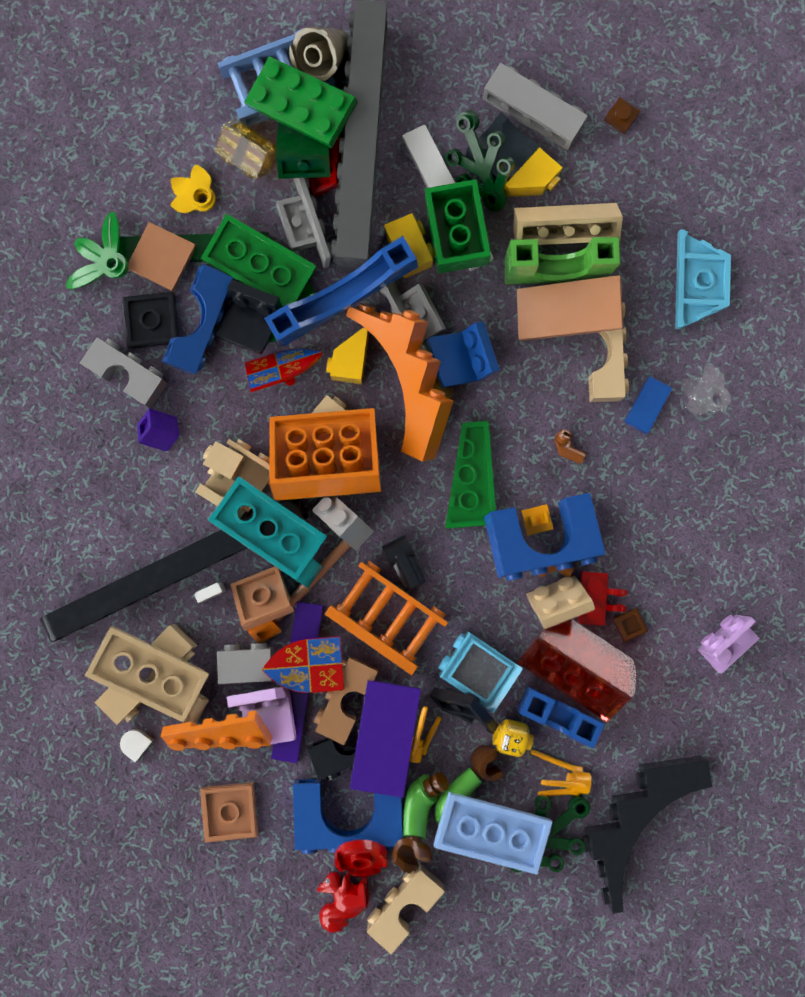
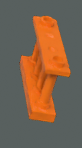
M368 561L367 564L360 562L358 566L364 570V573L343 603L338 604L337 607L330 605L325 615L412 675L418 667L414 662L416 659L415 654L438 622L446 627L448 624L444 619L446 614L435 606L430 610L379 574L382 569L371 561ZM374 577L386 585V587L364 619H360L357 622L349 617L352 613L350 610ZM394 592L406 599L407 603L387 632L378 637L371 632L373 629L371 625ZM417 607L429 615V617L407 649L399 652L392 647L394 645L393 640Z

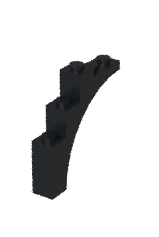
M701 755L639 764L640 772L636 773V780L639 789L643 791L613 795V804H609V811L612 821L616 820V822L585 827L586 835L582 836L585 847L584 851L589 852L593 861L600 860L596 864L599 877L604 879L605 885L604 888H601L602 901L604 905H608L613 914L624 912L622 889L625 868L631 850L642 830L657 813L673 801L691 792L712 787L708 760Z

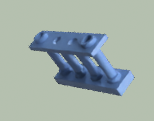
M298 31L291 36L243 54L228 56L218 63L223 79L231 77L242 106L236 109L243 129L271 118L249 108L244 103L248 92L240 73L255 68L257 76H259L269 56L292 67L288 55L290 54V45L293 43L294 36ZM333 76L329 80L324 81L325 83L333 87H336Z

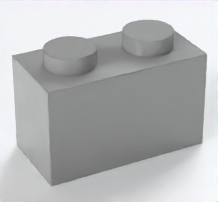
M336 496L323 497L312 509L320 519L356 551L374 532Z
M251 643V648L240 649V644L224 645V649L217 651L218 684L272 681L262 671V668L274 655L273 647H267L266 643Z

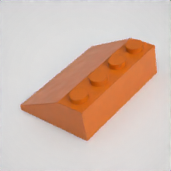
M375 409L270 417L269 484L274 500L381 492Z

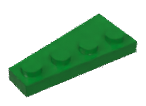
M488 421L462 423L445 529L486 526L484 516L489 512L496 511Z

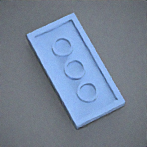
M448 792L433 845L435 848L538 874L552 821L542 816Z

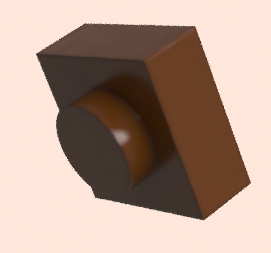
M619 97L605 116L604 121L622 134H625L639 115L640 110Z

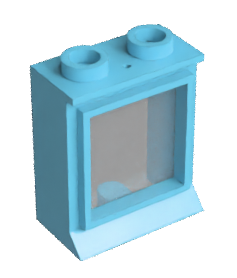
M469 631L465 635L461 633L453 644V647L456 649L451 657L446 655L438 666V669L441 670L439 676L463 693L469 692L479 697L482 706L494 714L523 668Z

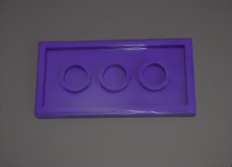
M367 680L350 789L403 798L421 688Z

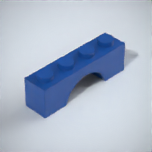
M205 264L198 268L190 292L195 296L200 305V323L189 336L170 339L162 363L188 374H196L197 371H201L206 359L203 356L205 348L211 346L215 337V333L212 332L215 323L219 324L224 314V309L221 308L224 299L228 300L231 296L228 286L233 277Z

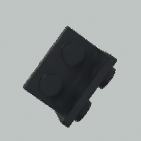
M232 279L228 286L232 302L215 335L219 339L261 355L273 334L264 318L282 308L280 299L277 296Z

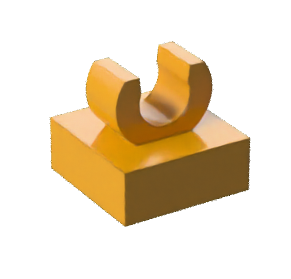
M547 504L521 511L527 536L554 529Z

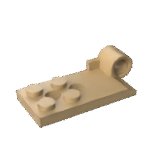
M114 626L110 627L85 674V677L183 723L193 722L197 724L209 701L206 696L200 694L209 673ZM121 655L127 656L131 661V666L124 670L119 669L115 663L116 658ZM145 667H150L155 671L156 677L151 681H145L141 678L140 671Z

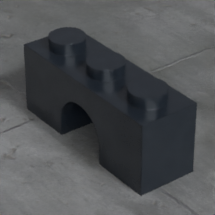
M360 725L357 726V732H358V734H359ZM330 738L311 744L307 748L318 780L326 778L327 781L335 779L341 775L340 771L347 768L353 771L356 749L344 751L339 748L336 741Z

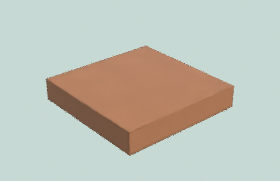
M149 222L128 262V270L175 292L197 246Z
M276 566L230 584L240 623L244 631L294 612L283 573Z
M254 782L200 788L205 843L258 837Z

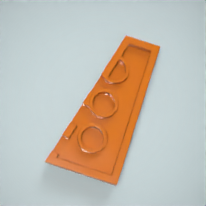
M256 710L248 711L247 717L239 718L237 714L226 715V720L216 721L214 718L204 719L202 725L186 722L164 726L161 733V738L169 748L176 751H182L185 748L208 750L215 747L234 749L235 747L258 749L261 746H271L272 741L271 733Z

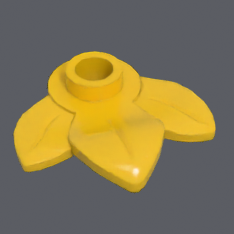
M194 165L190 178H171L172 190L177 196L170 204L174 210L186 214L194 210L206 212L214 207L216 196L211 189V177L201 166ZM202 196H206L208 198L207 201L204 203L199 202V199Z

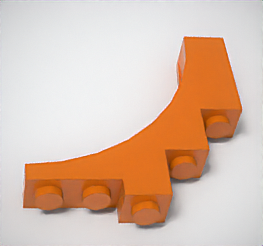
M360 303L359 306L348 308L346 316L361 324L376 337L388 353L397 371L403 390L406 410L405 435L401 452L422 462L436 459L454 400L445 397L443 391L433 389L441 361L432 358L433 354L431 352L421 350L428 322L420 319L419 313L405 310L404 313L391 314L384 311L379 313L374 311V306L366 303Z

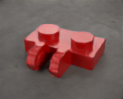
M580 571V583L592 599L595 610L578 616V624L605 626L606 611L626 612L627 606L622 604L606 605L607 594L624 597L627 596L628 590L607 588L608 573Z

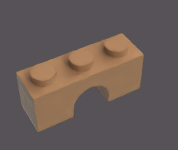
M352 656L349 657L348 661L342 660L344 690L327 692L325 696L329 700L325 710L320 708L314 720V723L318 724L315 732L343 745L355 723L356 716L345 711L342 705V698L345 694L352 691L365 695L367 680H374L379 670Z

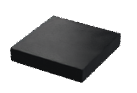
M174 292L122 297L127 348L169 345L171 338L179 337Z

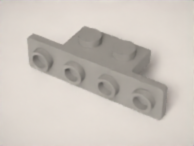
M293 178L299 196L279 200L276 203L290 249L294 252L316 246L323 268H328L330 259L333 258L331 255L330 242L326 243L324 223L322 219L317 218L315 212L317 211V203L315 197L310 196L308 191L310 187L309 179Z
M394 282L382 288L380 292L390 302L392 314L404 313L405 310L419 313V318L428 322L421 350L430 352L426 340L446 330V327L424 285L417 284L402 295Z

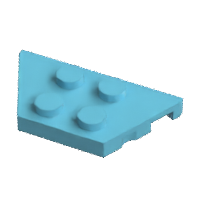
M679 230L677 234L675 329H681L730 306L731 255L721 249H715L704 240L699 241L687 235L688 231Z

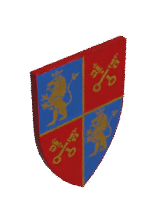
M290 349L245 362L250 392L285 382L288 386L294 385L295 377L312 367L321 358L322 352L312 349Z
M340 636L310 638L290 643L277 651L266 662L262 671L275 683L296 692L316 693L344 690Z

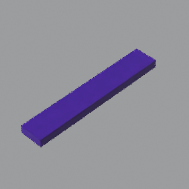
M297 602L290 643L319 637L324 605ZM290 690L296 740L273 744L271 759L297 763L309 693Z

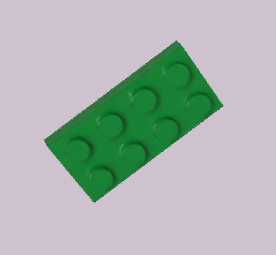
M270 56L244 101L249 108L330 148L334 146L358 102L355 96Z
M227 213L201 257L202 261L233 277L238 282L279 297L282 307L299 301L317 269V266Z

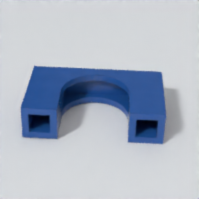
M590 493L566 497L558 502L564 527V541L561 548L555 554L546 555L538 553L526 544L521 533L515 507L489 512L484 516L498 578L507 577V581H513L523 578L522 573L532 572L533 576L548 573L547 568L557 566V570L561 571L573 568L572 563L582 562V566L597 563V558L605 555V550Z
M295 779L293 783L295 850H302L304 854H312L318 852V849H328L329 852L335 853L336 849L346 842L370 840L383 845L387 851H391L394 849L395 844L403 838L401 797L374 793V813L371 819L359 829L342 830L333 826L324 814L322 779Z

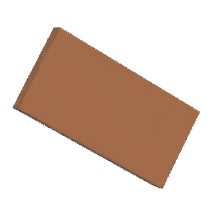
M621 276L517 289L519 340L528 341L624 330Z

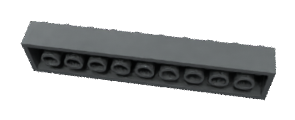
M355 0V11H350L349 15L351 35L348 36L347 41L349 61H346L345 67L347 86H344V92L355 96L358 102L343 127V137H340L339 144L341 162H338L337 178L339 179V188H336L335 196L337 213L339 214H334L333 229L335 230V238L337 240L332 239L331 247L333 263L337 264L339 272L352 273L368 261L371 256L387 42V2Z

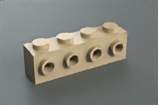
M617 203L514 208L513 233L515 240L538 239V245L590 242L591 238L619 237L620 241L623 216Z

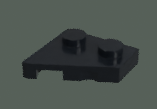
M434 687L430 697L442 711L457 716L470 724L473 723L474 719H477L483 724L487 732L495 733L498 723L482 706L480 698L469 692L466 694L458 693L451 688H446L445 690Z

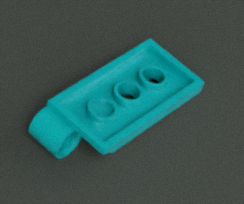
M238 476L208 521L306 588H309L323 568L321 564L312 558L327 536ZM244 506L253 509V517L248 521H242L238 517L239 510ZM266 521L273 522L276 527L274 534L271 536L261 534L260 527L262 523Z

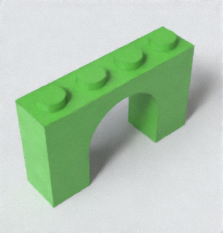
M619 237L591 238L585 249L564 255L538 253V239L510 240L504 258L505 284L565 283L610 277L620 264Z

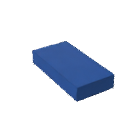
M649 376L624 423L648 434L672 388Z

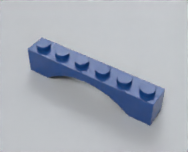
M402 236L380 249L362 266L343 279L318 293L282 307L264 319L276 340L284 347L418 268L417 259Z

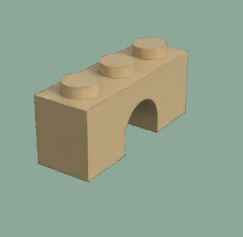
M421 863L418 864L419 867L416 872L412 871L411 874L405 873L402 880L404 882L398 889L393 887L384 899L386 903L381 909L376 907L367 918L369 922L367 933L391 955L409 935V924L401 918L400 910L408 904H416L428 912L445 892L444 883Z

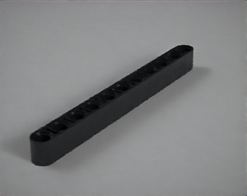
M301 499L281 500L278 502L301 519L306 520L309 518ZM253 514L242 519V521L250 520L253 517ZM271 521L262 523L260 527L261 534L264 536H271L276 530L275 524ZM219 530L41 617L40 621L50 642L53 643L248 547L223 530Z

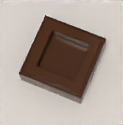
M636 607L612 618L623 642L648 632Z

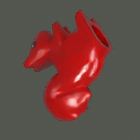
M331 871L326 876L324 882L320 883L316 889L318 892L331 893L334 896V902L325 904L319 912L321 926L330 933L343 931V928L348 926L347 919L355 918L364 909L368 908V877H363L358 884L351 883L349 872L346 873L342 881L337 871Z

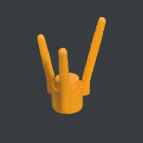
M426 706L422 709L416 733L413 736L409 762H421L422 755L427 754L428 746L442 719L440 716L436 718L423 743L420 737L428 711Z
M531 750L530 753L572 771V773H567L566 781H541L542 785L566 787V789L539 791L538 795L579 796V794H589L591 774L583 772L582 766H575L542 752Z

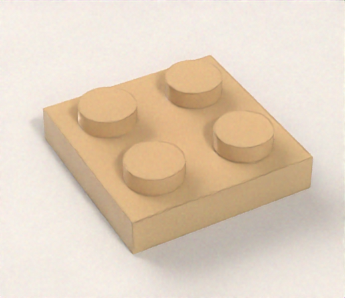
M575 575L564 577L558 582L538 587L534 591L526 593L528 601L544 629L595 610L592 599Z

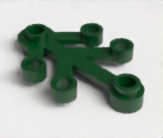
M467 110L458 115L456 126L460 132L465 134L474 160L463 155L457 148L448 151L445 155V160L450 166L458 164L481 177L484 186L479 183L477 184L484 205L491 211H499L507 203L508 196L504 187L510 172L514 170L515 163L510 157L500 159L497 162L499 173L494 182L491 173L499 150L505 144V135L501 131H495L488 136L487 143L489 148L485 157L475 131L480 124L479 116L475 111ZM464 119L467 121L468 127L465 126ZM494 136L499 139V144L494 142ZM452 153L455 154L456 161L453 160ZM503 162L508 164V170L503 167ZM463 173L456 177L455 183L461 182V178L465 181L472 180L469 174ZM492 195L496 198V202L493 201Z
M541 794L534 800L536 815L546 818L547 812L551 808V801L546 795ZM575 795L570 798L568 809L552 822L545 848L570 850L573 855H581L584 852V843L579 837H572L570 839L553 837L575 818H585L589 814L590 803L584 796ZM542 799L547 800V805L544 808L538 806V802ZM578 804H584L582 812L576 811L575 808ZM574 842H580L581 846L578 850L572 849ZM556 853L550 856L543 855L540 866L549 867L553 872H560L564 868V861ZM559 859L560 864L557 867L551 866L552 860ZM508 867L512 871L521 872V870Z

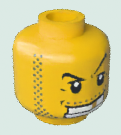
M505 719L501 724H498L493 734L492 743L496 745L497 751L501 754L521 757L526 750H531L534 737L533 734H530L526 723Z

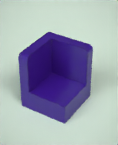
M151 408L146 411L137 424L139 444L162 451H168L180 436L177 417Z

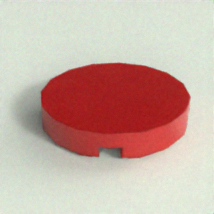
M349 841L340 845L335 851V867L342 873H344V870L350 871V875L354 877L376 875L381 872L382 867L386 868L388 865V851L383 845L374 841Z

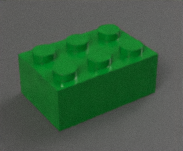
M477 179L425 188L424 201L438 274L489 265L491 253Z

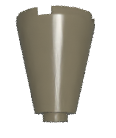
M309 26L301 29L295 34L289 49L293 67L323 82L329 80L347 55L349 35L344 30L337 28Z

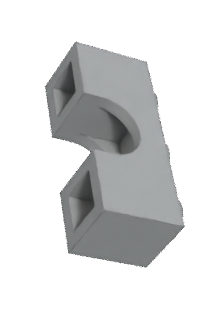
M96 338L80 361V364L106 381H109L116 371L127 370L129 382L123 392L148 408H152L168 384L161 379L164 374L152 366L147 370L140 365L142 360L130 352L127 356L119 352L121 347L107 338L104 342Z

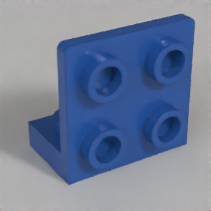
M484 321L475 322L462 332L430 337L426 340L429 351L433 354L432 358L441 361L437 376L442 388L482 381L500 370Z

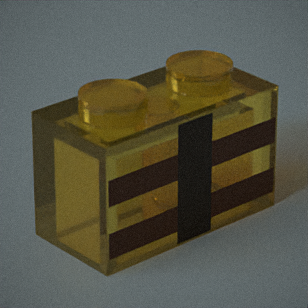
M236 119L224 123L214 152L222 156L226 163L242 169L246 176L258 179L268 174L276 155V145Z

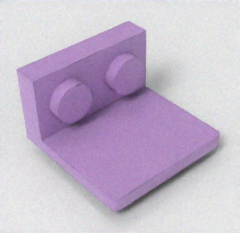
M729 615L720 623L721 628L715 634L713 632L709 633L701 640L702 646L697 650L718 673L722 674L760 639L750 629L756 621L748 616Z
M279 687L227 697L228 707L239 706V711H242L243 717H247L248 711L256 710L272 735L271 744L296 740L289 689Z

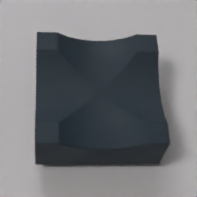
M501 112L488 129L478 138L486 157L489 148L487 143L488 136L495 131H501L505 135V144L499 150L491 173L494 182L499 173L497 162L500 159L510 157L515 163L514 170L508 176V182L540 147L535 141L521 133L509 118ZM494 136V142L499 144V139ZM468 147L466 156L474 160L471 149ZM503 162V167L508 170V164Z

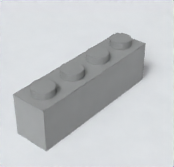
M502 63L499 64L484 88L483 100L567 151L580 133L588 117L580 107L571 106L563 101L558 94L548 92L535 80L523 77L515 68L505 66Z

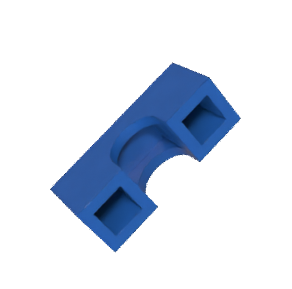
M528 685L516 708L520 714L543 725L551 726L593 749L605 725L599 719Z

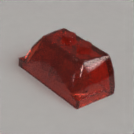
M572 619L543 629L517 662L606 722L633 698L636 690L637 672L634 660Z

